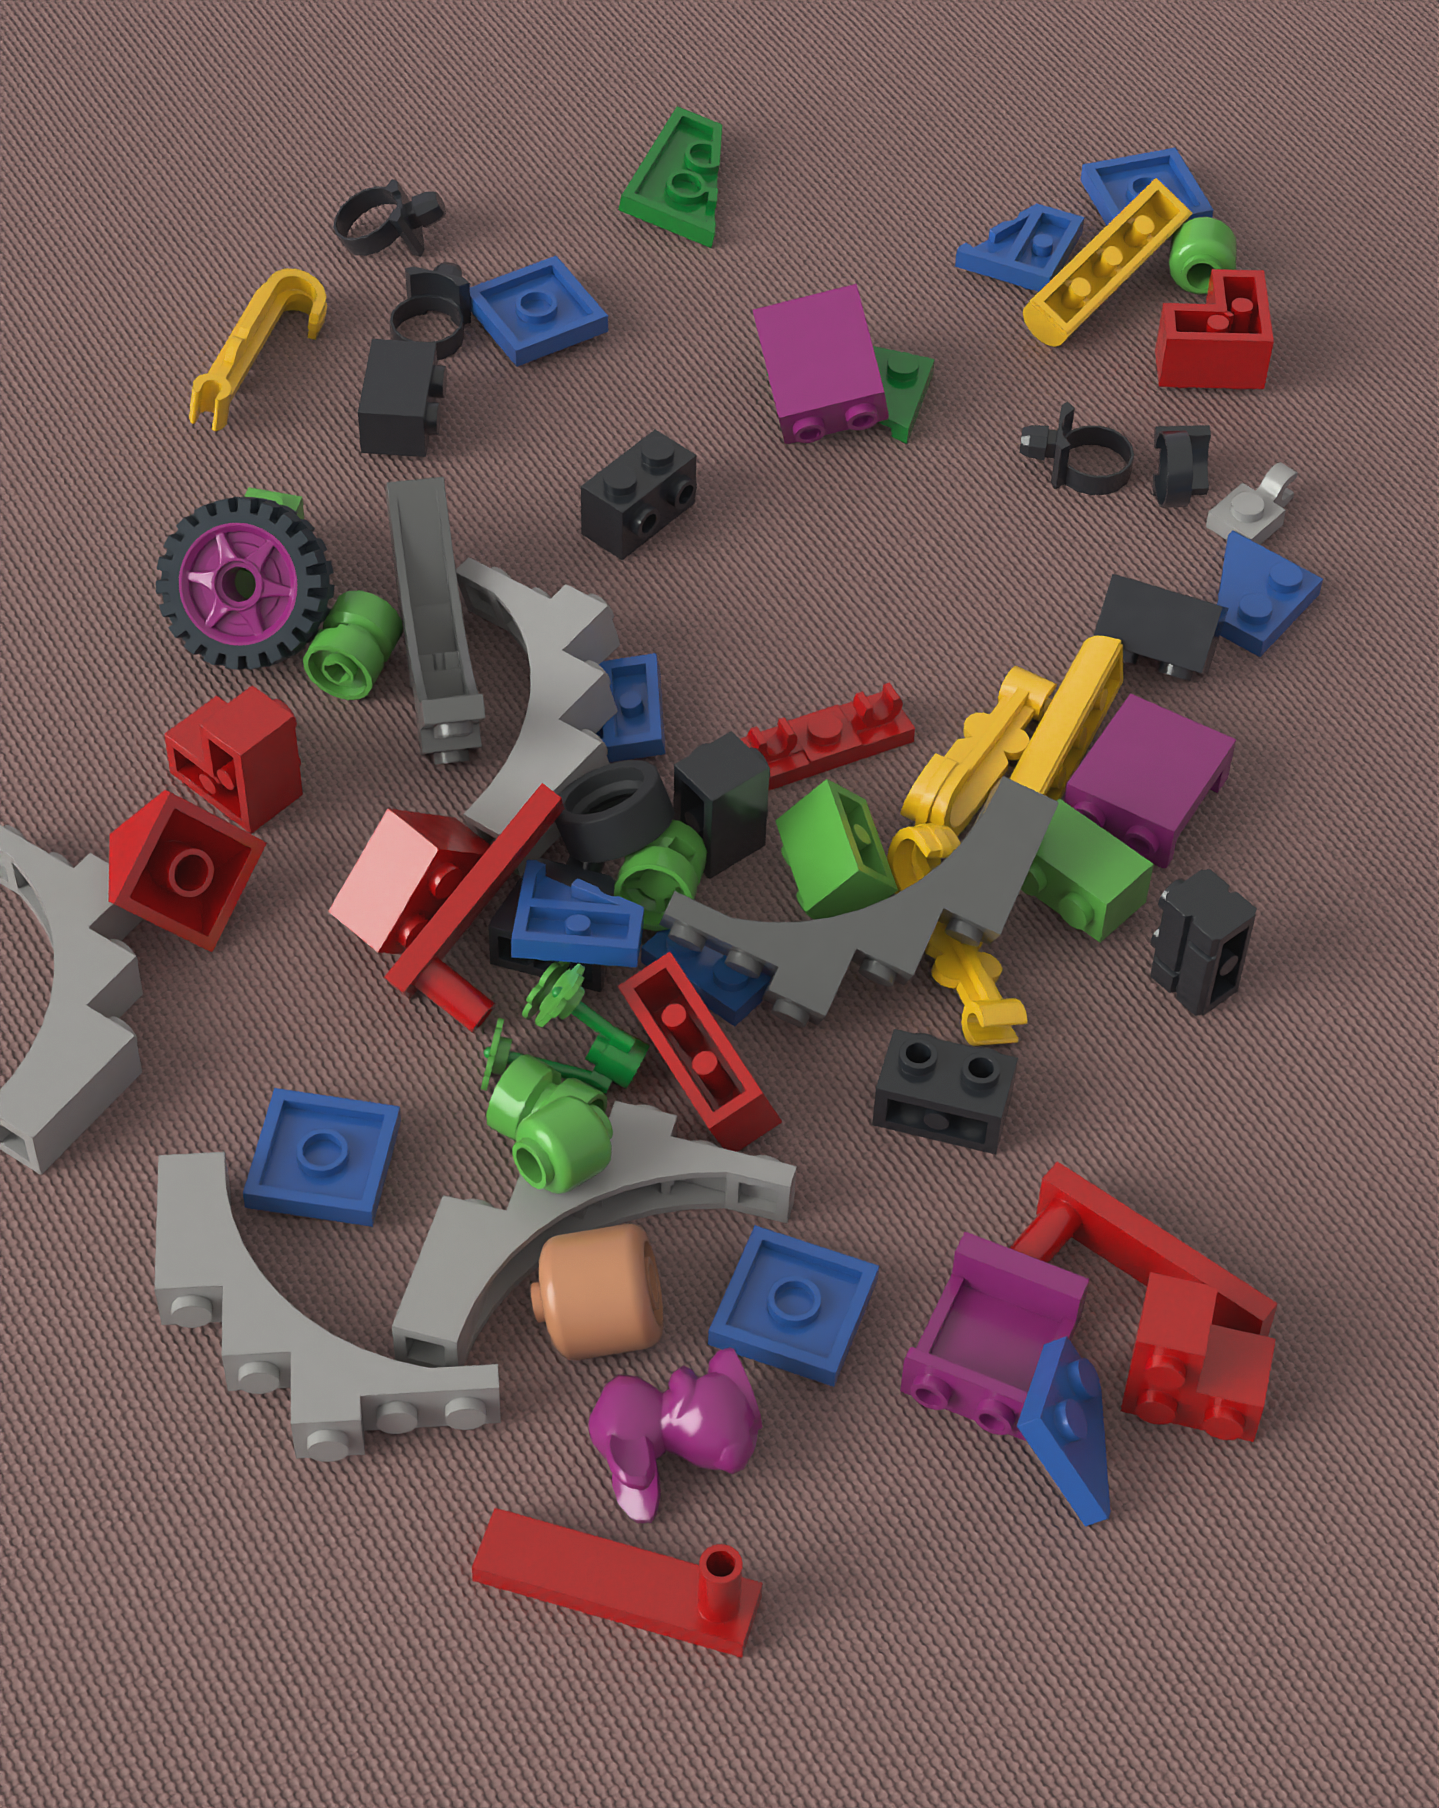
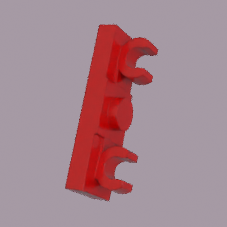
M891 683L884 684L882 692L867 697L863 691L856 693L853 701L846 704H837L788 721L785 717L778 719V726L761 732L757 726L751 728L748 735L740 738V740L749 748H756L766 759L770 767L768 791L914 742L915 727L902 709L903 702Z

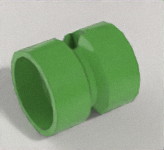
M361 590L347 591L337 598L322 625L323 629H319L304 655L303 665L310 680L321 690L341 699L359 700L367 696L385 666L384 663L387 662L403 633V622L397 611L382 598Z
M672 820L670 826L658 839L641 850L625 856V861L615 883L614 896H620L644 907L643 929L653 931L668 930V928L659 924L674 891L695 900L697 886L701 881L706 865L707 850L703 839L692 827L678 820Z
M524 1054L510 1064L496 1085L486 1114L487 1125L492 1130L516 1141V1130L520 1122L528 1115L557 1098L568 1095L584 1100L589 1106H598L606 1113L607 1097L603 1092L576 1078H568L561 1083V1073L556 1071L551 1065L529 1054Z

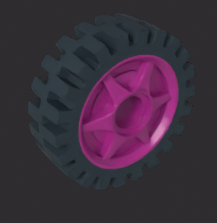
M232 497L203 505L194 510V514L184 517L176 525L178 528L177 532L169 535L163 547L167 548L166 554L158 559L157 570L162 571V576L160 580L156 581V594L163 595L164 603L160 604L159 608L162 616L169 617L172 625L168 627L175 638H182L186 642L183 647L189 652L202 655L204 657L203 661L212 665H223L225 668L236 670L257 669L280 663L296 655L306 648L305 645L308 642L314 640L321 622L325 621L331 610L327 605L328 600L334 597V585L330 584L329 575L334 572L332 561H326L324 552L327 548L322 538H316L313 534L315 528L307 520L300 519L297 516L298 512L288 506L279 505L276 501L264 498ZM243 567L253 574L256 582L255 591L249 599L240 595L235 585L236 575Z

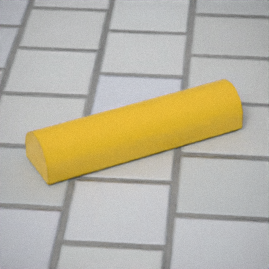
M1155 178L1028 302L1023 309V319L1030 332L1046 345L1060 346L1193 213L1167 187Z
M1093 636L1084 641L1009 779L1055 801L1062 798L1066 791L1067 782L1077 770L1123 683V644H1121L1120 639L1107 636Z

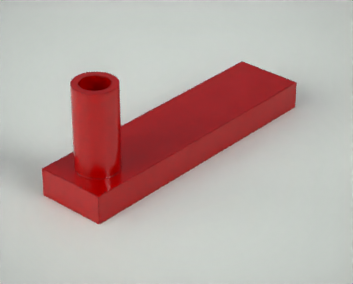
M541 783L384 976L394 988L409 1000L417 990L421 991L472 1033L492 1013L496 1003L444 963L442 959L565 809L562 798Z
M1058 1161L1044 1175L1036 1211L1038 1216L1009 1247L1010 1249L1049 1263L1072 1237L1146 1287L1150 1272L1218 1287L1212 1325L1266 1337L1269 1336L1278 1305L1277 1302Z
M494 1508L472 1565V1581L741 1658L759 1607L763 1588L762 1582L742 1577V1558L739 1552L729 1545L716 1544L708 1547L702 1553L698 1565L499 1508Z

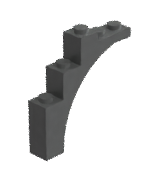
M444 477L387 482L385 492L399 613L404 628L410 688H413L420 754H434L435 765L470 761L469 750L482 747L479 723L486 716L483 694H479L476 687L466 640Z
M1002 776L991 790L983 809L969 833L944 862L918 882L894 896L857 911L831 918L800 922H762L731 918L674 891L659 925L670 929L668 937L687 949L702 952L704 946L727 956L724 963L738 973L756 979L759 978L761 972L770 976L771 979L762 1000L774 1005L771 1013L781 1020L798 1027H805L808 1021L818 1026L826 1017L851 961L861 965L858 972L875 983L892 987L894 981L905 985L914 975L937 922L947 925L945 933L948 936L966 945L977 947L980 942L990 945L998 938L1059 802Z

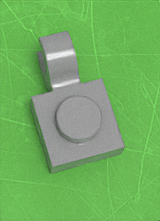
M1279 462L1267 472L1256 491L1241 483L1208 512L1206 527L1226 540L1228 534L1233 530L1261 545L1283 525L1286 512L1283 507L1294 497V492L1286 487L1297 478L1298 473Z

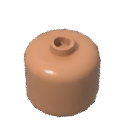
M628 1223L557 1235L545 1242L539 1258V1282L531 1284V1300L537 1322H546L551 1341L561 1356L568 1360H582L643 1350L656 1345L660 1341L664 1327L662 1291L650 1239L641 1226Z

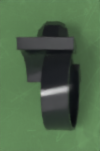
M392 179L386 187L374 186L350 197L336 214L333 228L347 251L354 255L367 256L378 253L390 246L401 236L412 254L421 257L425 250L422 226L427 228L440 221L446 215L445 204L438 192H424L412 196V201H410L400 184ZM384 204L397 205L389 218L378 229L365 236L347 238L351 226L363 213Z
M443 262L436 266L433 271L419 267L405 268L407 300L399 303L392 311L390 318L391 340L413 341L403 337L396 330L401 323L415 316L426 315L428 311L442 312L451 316V321L458 326L452 335L442 340L431 342L437 345V360H443L455 354L462 346L464 325L471 323L470 283L462 277L461 267L454 263Z
M1068 401L1061 406L1058 430L1049 429V426L1040 425L1023 427L1019 453L1028 458L1043 461L1045 458H1053L1051 483L1055 489L1065 484L1073 490L1084 494L1107 495L1120 490L1128 483L1134 460L1131 443L1116 430L1099 425L1082 426L1072 430L1075 408ZM1082 445H1098L1109 448L1121 455L1127 466L1119 472L1110 475L1093 476L1079 472L1068 464L1070 449Z
M1210 425L1155 427L1154 448L1159 449L1158 473L1153 474L1152 487L1153 496H1156L1159 507H1187L1191 495H1207L1209 490L1208 451L1211 438Z

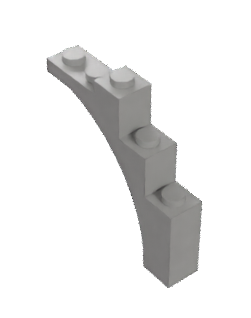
M468 557L456 569L457 582L468 611L507 630L523 648L530 664V696L526 717L518 740L506 763L492 783L463 814L468 828L492 845L541 783L559 795L570 783L584 774L609 764L606 756L608 749L596 733L618 711L610 690L611 680L599 664L620 645V641L612 620L614 618L613 611L598 595H587L565 584L551 598L540 588L533 587L530 589L511 579L505 571L493 566L489 568ZM555 821L515 869L514 873L522 876L527 859H539L561 836Z
M0 825V884L19 894L30 907L45 930L54 951V978L51 998L43 1024L29 1052L12 1077L0 1089V1150L42 1175L142 1073L137 1036L131 1027L119 1018L143 995L137 956L128 945L122 942L143 918L108 902L109 863L89 853L78 865L73 867L62 855L56 852L47 853L28 842L24 835L10 825Z
M615 1101L609 1116L613 1129V1136L610 1139L612 1145L611 1161L601 1173L572 1191L555 1194L544 1188L537 1189L532 1187L520 1174L507 1210L494 1208L491 1204L479 1199L461 1200L445 1195L442 1196L392 1324L395 1360L427 1368L464 1366L476 1338L492 1313L519 1283L539 1267V1258L543 1245L549 1238L554 1236L616 1226L655 1214L690 1209L725 1208L788 1223L794 1204L797 1166L782 1163L776 1158L767 1155L752 1156L719 1148L705 1140L689 1141L677 1138V1115L662 1112L660 1109L650 1105H631Z
M225 1152L158 1156L154 1290L161 1325L177 1324L182 1327L197 1328L211 1322H222V1361L228 1391L243 1390L252 1394H265L277 1388L291 1387V1429L296 1459L312 1458L321 1462H333L350 1455H365L364 1431L381 1430L386 1433L401 1434L419 1427L450 1426L454 1429L470 1430L478 1428L483 1424L501 1423L498 1364L427 1368L396 1361L364 1350L331 1334L304 1316L278 1293L259 1270L244 1246L231 1212V1187Z

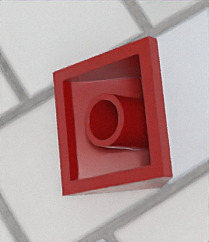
M164 790L110 833L108 902L207 951L213 952L267 842Z

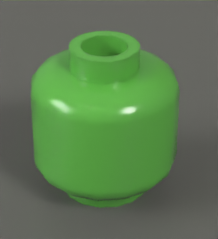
M1197 217L1184 222L1175 231L1170 242V275L1176 285L1186 292L1197 295L1207 294L1212 269L1236 270V237L1231 228L1221 220L1211 217Z
M570 1095L557 1098L528 1115L520 1122L516 1130V1143L512 1147L515 1165L523 1178L532 1187L537 1189L544 1188L555 1194L570 1192L601 1173L611 1161L612 1145L610 1139L613 1136L612 1125L607 1115L596 1105L589 1106L584 1100Z

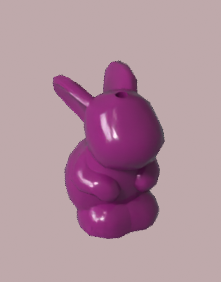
M729 1347L717 1351L709 1361L707 1374L697 1377L692 1369L686 1366L680 1367L671 1374L668 1382L669 1389L665 1392L660 1391L638 1376L618 1374L605 1384L589 1417L588 1431L593 1445L607 1460L612 1472V1487L618 1504L632 1521L636 1523H652L657 1515L661 1488L656 1460L666 1452L682 1457L697 1467L722 1470L730 1474L744 1470L756 1447L758 1431L763 1426L752 1387L742 1363L733 1348Z

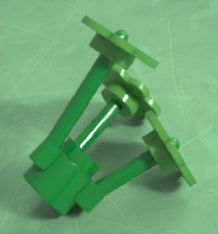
M553 962L543 973L539 983L529 993L526 999L528 1003L522 1011V1016L530 1019L537 1011H540L535 1019V1024L539 1027L545 1026L551 1018L557 1016L562 1020L570 1014L575 1016L598 1033L585 1057V1060L594 1064L595 1067L591 1071L547 1059L535 1058L551 1065L556 1071L561 1073V1078H576L604 1094L612 1082L626 1089L637 1072L650 1045L619 1027H615L581 1001L585 993V989L581 987L584 979L582 976L585 970L584 966L579 963L572 970H567L570 962ZM498 1018L491 1047H486L483 1051L484 1057L488 1061L480 1090L487 1091L491 1073L503 1075L506 1064L510 1065L519 1056L524 1055L510 1051L513 1039L501 1036L504 1023L502 1018Z

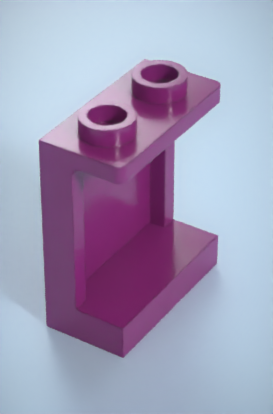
M857 284L753 309L785 444L795 442L811 443L821 439L824 435L848 429L864 430L874 426L877 422L889 418L885 392Z
M1130 693L1067 782L1064 802L1154 865L1167 868L1173 859L1179 835L1209 790L1218 793L1228 779L1236 739Z
M964 1232L955 1250L952 1274L917 1347L909 1348L905 1356L900 1391L911 1395L918 1403L934 1410L946 1409L975 1421L982 1429L996 1435L1009 1434L1026 1441L1018 1429L1017 1423L1043 1346L1065 1336L1071 1341L1083 1314L1089 1279L971 1233Z

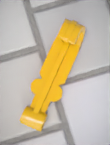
M284 268L275 271L268 278L267 282L255 292L208 373L198 376L193 381L189 419L192 424L197 422L201 413L212 412L214 413L213 431H219L227 425L230 403L284 311L296 310L306 313L309 316L308 338L316 340L325 322L328 306L325 289L317 278L299 269Z
M1014 666L1008 672L1001 685L998 695L999 703L990 714L974 713L966 718L963 728L965 738L957 739L944 757L937 753L934 754L909 791L900 815L914 821L915 826L921 823L946 825L958 836L986 801L993 787L1008 771L1007 760H1018L1021 758L1029 743V736L1024 729L1032 719L1041 721L1052 701L1049 696L1055 690L1057 684L1023 668Z
M921 823L914 827L900 829L893 837L888 849L887 860L898 888L895 894L926 876L942 863L941 858H947L961 844L957 835L950 827L933 823ZM937 922L926 946L925 953L935 958L931 969L932 977L940 985L956 989L964 1004L961 1024L967 1042L972 1046L1018 1043V1037L1011 1025L1027 1024V1014L1024 1005L1019 999H1003L995 983L1002 972L1001 963L991 954L979 952L983 942H980L977 947L961 943L945 933L947 925Z

